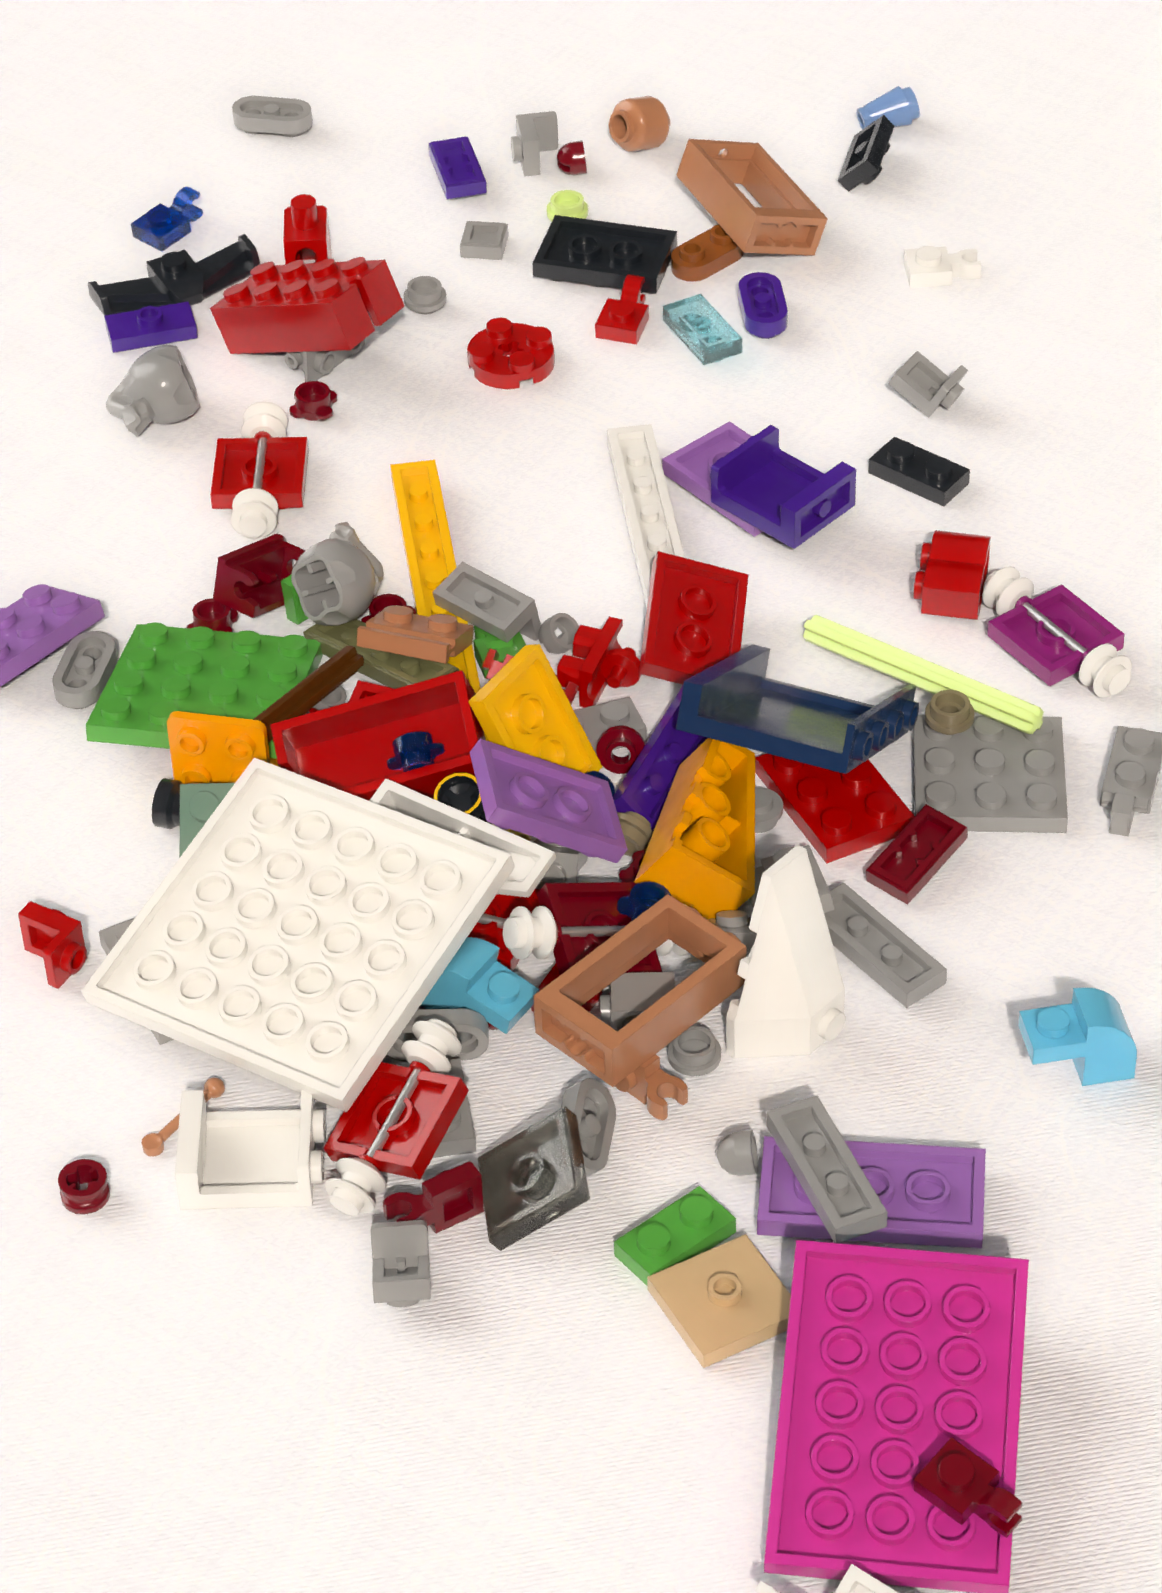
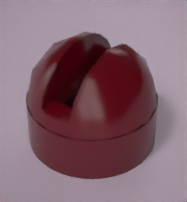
M583 141L569 142L558 150L557 164L561 171L571 175L587 173Z

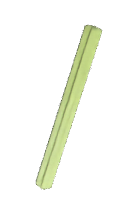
M814 615L811 620H806L804 623L805 631L803 637L806 641L905 683L915 685L917 688L934 695L943 690L960 691L969 698L975 712L1024 733L1033 734L1043 724L1044 712L1039 706L819 615Z

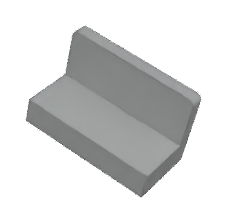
M464 562L432 592L437 606L506 643L518 632L534 641L539 639L538 631L541 623L535 599Z

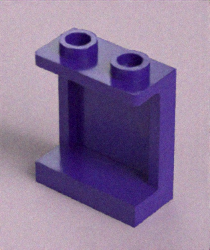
M769 425L755 436L750 437L732 452L718 459L711 467V503L793 549L800 546L855 506L856 468L842 461L825 474L782 451L779 447V429L773 425Z

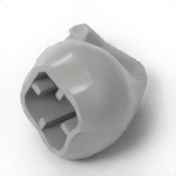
M167 344L157 346L140 356L132 364L124 379L106 401L108 412L123 419L128 431L136 436H139L150 422L161 424L175 423L193 415L199 407L193 379L178 347Z
M348 522L336 524V529L330 534L329 539H325L307 549L298 558L292 569V584L299 596L305 616L318 625L337 626L359 618L369 608L384 577L380 561L363 545Z

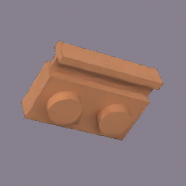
M388 606L366 621V627L359 626L357 628V646L446 664L449 662V657H456L472 644L474 626L458 623L457 618L451 615L435 614L427 617L413 614V610L409 607Z

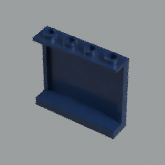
M752 644L684 681L676 729L847 774L894 741H897L908 733V730L911 731L917 721L919 703L914 701L916 686L911 684L874 706L765 678L770 648Z

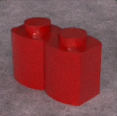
M935 530L932 542H923L920 559V570L922 571L916 572L913 594L914 599L922 600L921 614L978 620L982 604L983 587L989 568L991 536Z

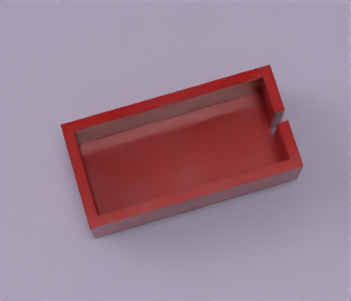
M357 257L347 262H335L334 259L329 258L317 263L305 264L303 260L293 261L286 265H275L274 262L262 263L250 271L251 277L243 283L226 289L223 292L224 298L213 305L210 310L230 354L352 350L375 331L374 326H381L404 307V303L385 260H366L364 257Z
M460 670L270 724L278 765L283 769L368 801L385 778L433 799L438 783L446 776L454 773H468L475 776L470 751L479 739L486 740L484 731L468 702L476 693L464 672Z

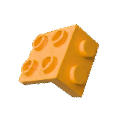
M174 711L169 715L167 731L174 780L181 781L182 784L236 783L253 758L279 767L277 759L270 758L267 728L259 720Z

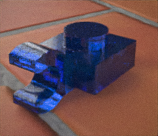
M189 186L183 187L175 195L170 207L160 203L131 223L133 237L161 252L192 232L190 222L198 220L203 215V209L192 204L194 200L200 197V192Z

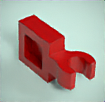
M628 274L624 280L621 299L607 298L595 323V338L637 345L649 320V305L644 304L646 297L645 294H641L645 277Z

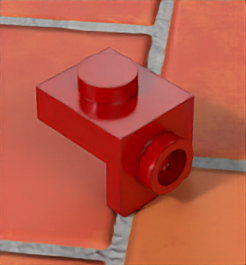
M29 901L18 913L24 950L43 957L48 985L59 989L72 974H76L82 968L87 959L81 921L66 916L59 910L49 909Z

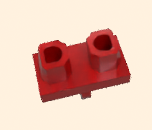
M609 616L602 629L580 625L574 636L573 656L563 655L557 667V679L562 688H566L569 681L579 686V707L586 708L596 705L607 684L612 688H618L619 686L630 687L639 681L642 674H639L640 660L636 656L635 650L630 647L622 649L617 640V635L623 626V619Z

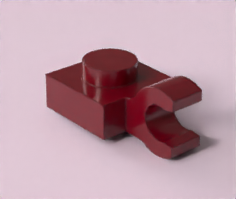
M468 1161L451 1170L442 1171L433 1178L422 1182L423 1194L414 1195L407 1192H398L389 1195L382 1201L386 1220L393 1219L398 1215L406 1216L397 1219L396 1222L424 1220L427 1226H430L436 1234L484 1212L482 1175L474 1164Z
M952 1437L914 1478V1491L961 1525L964 1524L972 1513H975L999 1534L1008 1537L1022 1521V1516L1017 1513L1022 1507V1502L1008 1490L996 1487L999 1483V1471Z

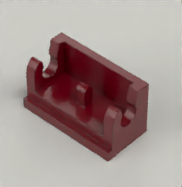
M276 533L218 557L213 600L251 618L258 617L285 605L281 580L292 574L293 559L297 561L305 550L284 541V536Z

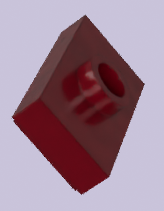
M926 804L866 869V881L908 905L968 838L967 827Z

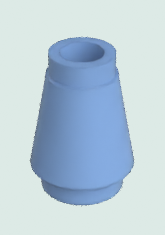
M900 86L893 88L867 103L864 107L856 110L858 122L862 130L882 115H885L894 127L911 125L912 120L920 116L919 105L913 90L910 87L902 89Z

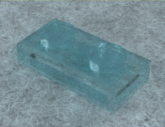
M702 294L663 306V321L703 365L719 362L725 358L742 353V338Z

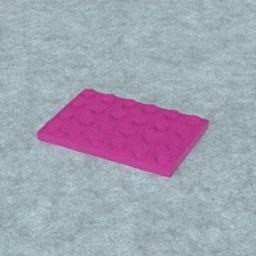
M796 1240L764 1573L842 1580L851 1564L887 1585L971 1593H1009L1012 1533L1008 1537L999 1534L975 1513H972L963 1525L959 1524L914 1491V1478L952 1437L999 1471V1483L996 1487L1004 1488L1015 1495L1029 1259Z

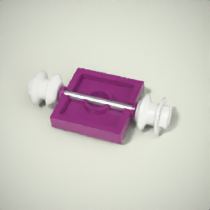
M1004 567L988 576L984 583L982 600L987 607L996 608L998 617L988 621V637L1048 686H1052L1079 672L1080 682L1086 686L1093 685L1094 693L1099 697L1105 698L1118 694L1125 689L1131 678L1132 663L1125 655L1117 656V651L1123 649L1125 634L1062 584L1032 599L1034 593L1033 582L1026 577L1020 578V573L1015 567Z

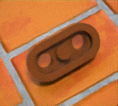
M718 224L676 247L671 253V271L680 280L689 282L701 281L740 260L744 252Z

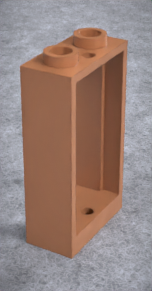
M700 139L688 140L676 176L744 253L815 255L828 218L759 143ZM735 184H742L762 207H754Z
M667 894L534 995L535 1033L604 1082L614 1087L744 985L745 979L737 975L740 960L746 957V945L734 934L723 931L702 917L696 909L685 906ZM668 939L705 963L619 1031L614 1030L581 1007Z

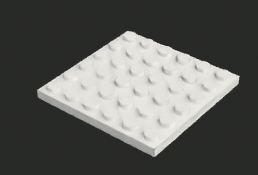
M253 758L81 991L87 1003L301 1093L303 1090L312 1094L316 1100L348 1112L514 870L515 865L511 854L260 759Z

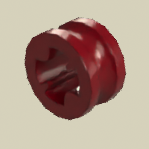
M80 1159L65 1165L59 1172L57 1180L61 1201L68 1211L75 1214H90L100 1210L108 1202L110 1197L106 1169L101 1163L90 1159ZM88 1183L87 1189L80 1190L81 1184Z

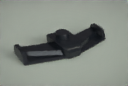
M246 234L238 236V242L196 263L186 250L169 252L162 257L146 261L149 276L147 278L98 285L96 281L88 282L89 296L104 316L135 311L146 306L158 307L187 301L192 306L251 276L250 271L260 265V260L254 244Z

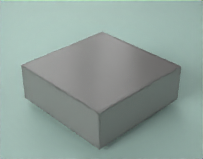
M467 221L460 243V257L502 260L509 236L508 224Z

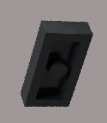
M882 115L854 135L838 181L848 192L861 183L864 185L871 183L882 171L881 162L891 146L889 140L894 129V125L885 115Z
M893 437L869 459V474L943 507L969 484L970 469L897 437Z

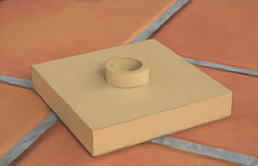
M746 1234L647 1277L649 1293L703 1368L787 1331L791 1294Z

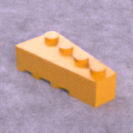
M707 738L679 765L635 878V883L662 898L669 894L682 904L696 909L705 919L716 918V914L721 911L737 910L755 894L754 752L745 747Z

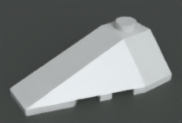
M386 778L369 800L511 854L515 868L497 894L529 898L557 858L552 850Z
M796 845L762 873L749 929L757 934L755 943L750 950L749 956L740 960L737 975L744 978L745 982L740 1000L734 999L730 1001L726 1016V1054L734 1059L810 1055L826 1040L831 1041L835 1039L845 1024V987L807 850L800 845Z

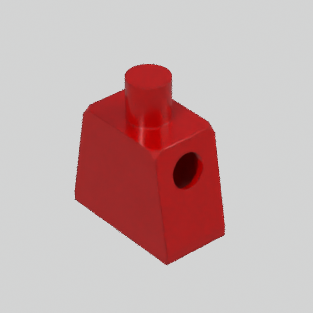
M301 194L293 197L290 201L291 207L284 209L283 242L285 265L297 260H315V263L332 258L327 207L323 205L316 206V199L311 195Z

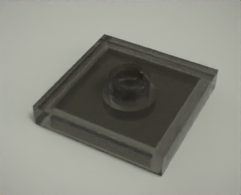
M566 1106L478 1157L479 1172L482 1175L483 1202L488 1239L500 1251L590 1200L577 1115Z

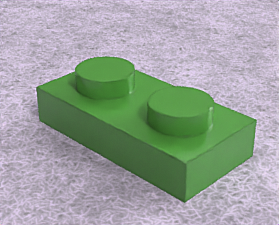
M698 1186L614 1241V1256L647 1285V1277L704 1253L735 1234L736 1218L702 1187Z

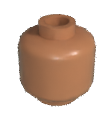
M652 96L621 100L615 106L609 119V131L612 138L622 149L629 152L660 147L665 142L669 133L670 116L661 101Z

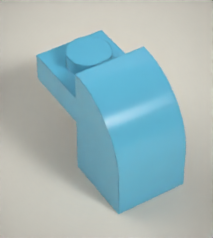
M467 937L420 1006L425 1009L465 1008L483 1015L488 1023L507 1034L534 1005V995L540 989L497 961L499 947L479 938Z
M1073 988L1072 1003L1019 1011L1018 1027L1032 1065L1072 1059L1082 1086L1135 1078L1136 1045L1118 1001L1109 993L1095 988Z

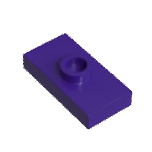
M468 137L428 143L429 156L446 199L487 193L486 179Z
M189 301L158 307L146 306L135 311L104 316L112 352L115 353L198 338L197 327Z

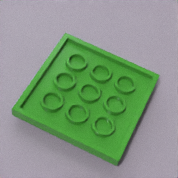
M156 622L137 624L86 723L87 741L170 749L167 720L174 711L253 720L318 668L323 657L321 643L315 639H306L300 635L281 637L259 635L254 631L235 633L213 631L208 627H194L191 629L167 627L162 623ZM271 740L268 743L270 758L277 759L274 742Z

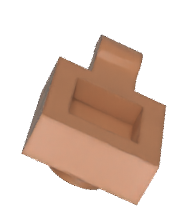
M656 1054L615 1086L622 1092L630 1093L644 1105L647 1104L648 1112L653 1117L663 1121L668 1117V1102L663 1098H673L681 1105L688 1103L687 1085L680 1078L671 1076L660 1069V1057Z

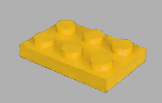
M540 644L525 645L468 701L489 742L591 776H595L602 768Z

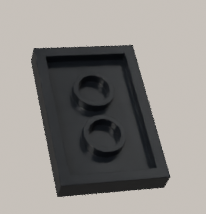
M555 215L534 258L533 277L548 278L557 282L570 281L590 284L595 287L607 286L622 289L624 280L629 274L645 277L641 293H657L671 261V253L677 247V231Z

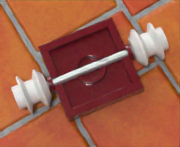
M635 882L545 883L537 892L540 906L536 907L532 913L523 906L513 909L503 926V940L512 955L519 960L528 958L531 953L538 959H546L553 952L559 974L561 975L644 912ZM668 939L625 973L663 972L658 956H666L671 950L680 956L687 955L689 952Z

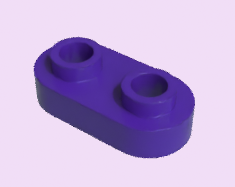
M764 272L750 273L742 277L738 283V301L746 330L762 339H770L784 332L787 328L788 309L781 281L776 276Z

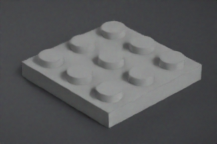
M918 715L913 728L915 816L927 804L965 825L968 831L1067 833L1068 812L1062 717H1043L1041 728L1036 729L1033 734H1027L984 715H975L974 723L968 730L954 735H945L931 729L925 721V715Z

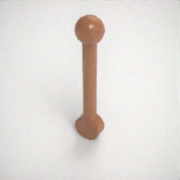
M210 1078L204 1084L205 1103L211 1098H218L223 1095L225 1084L220 1078ZM180 1113L160 1132L144 1136L141 1143L143 1152L147 1156L155 1157L164 1151V1141L179 1128Z

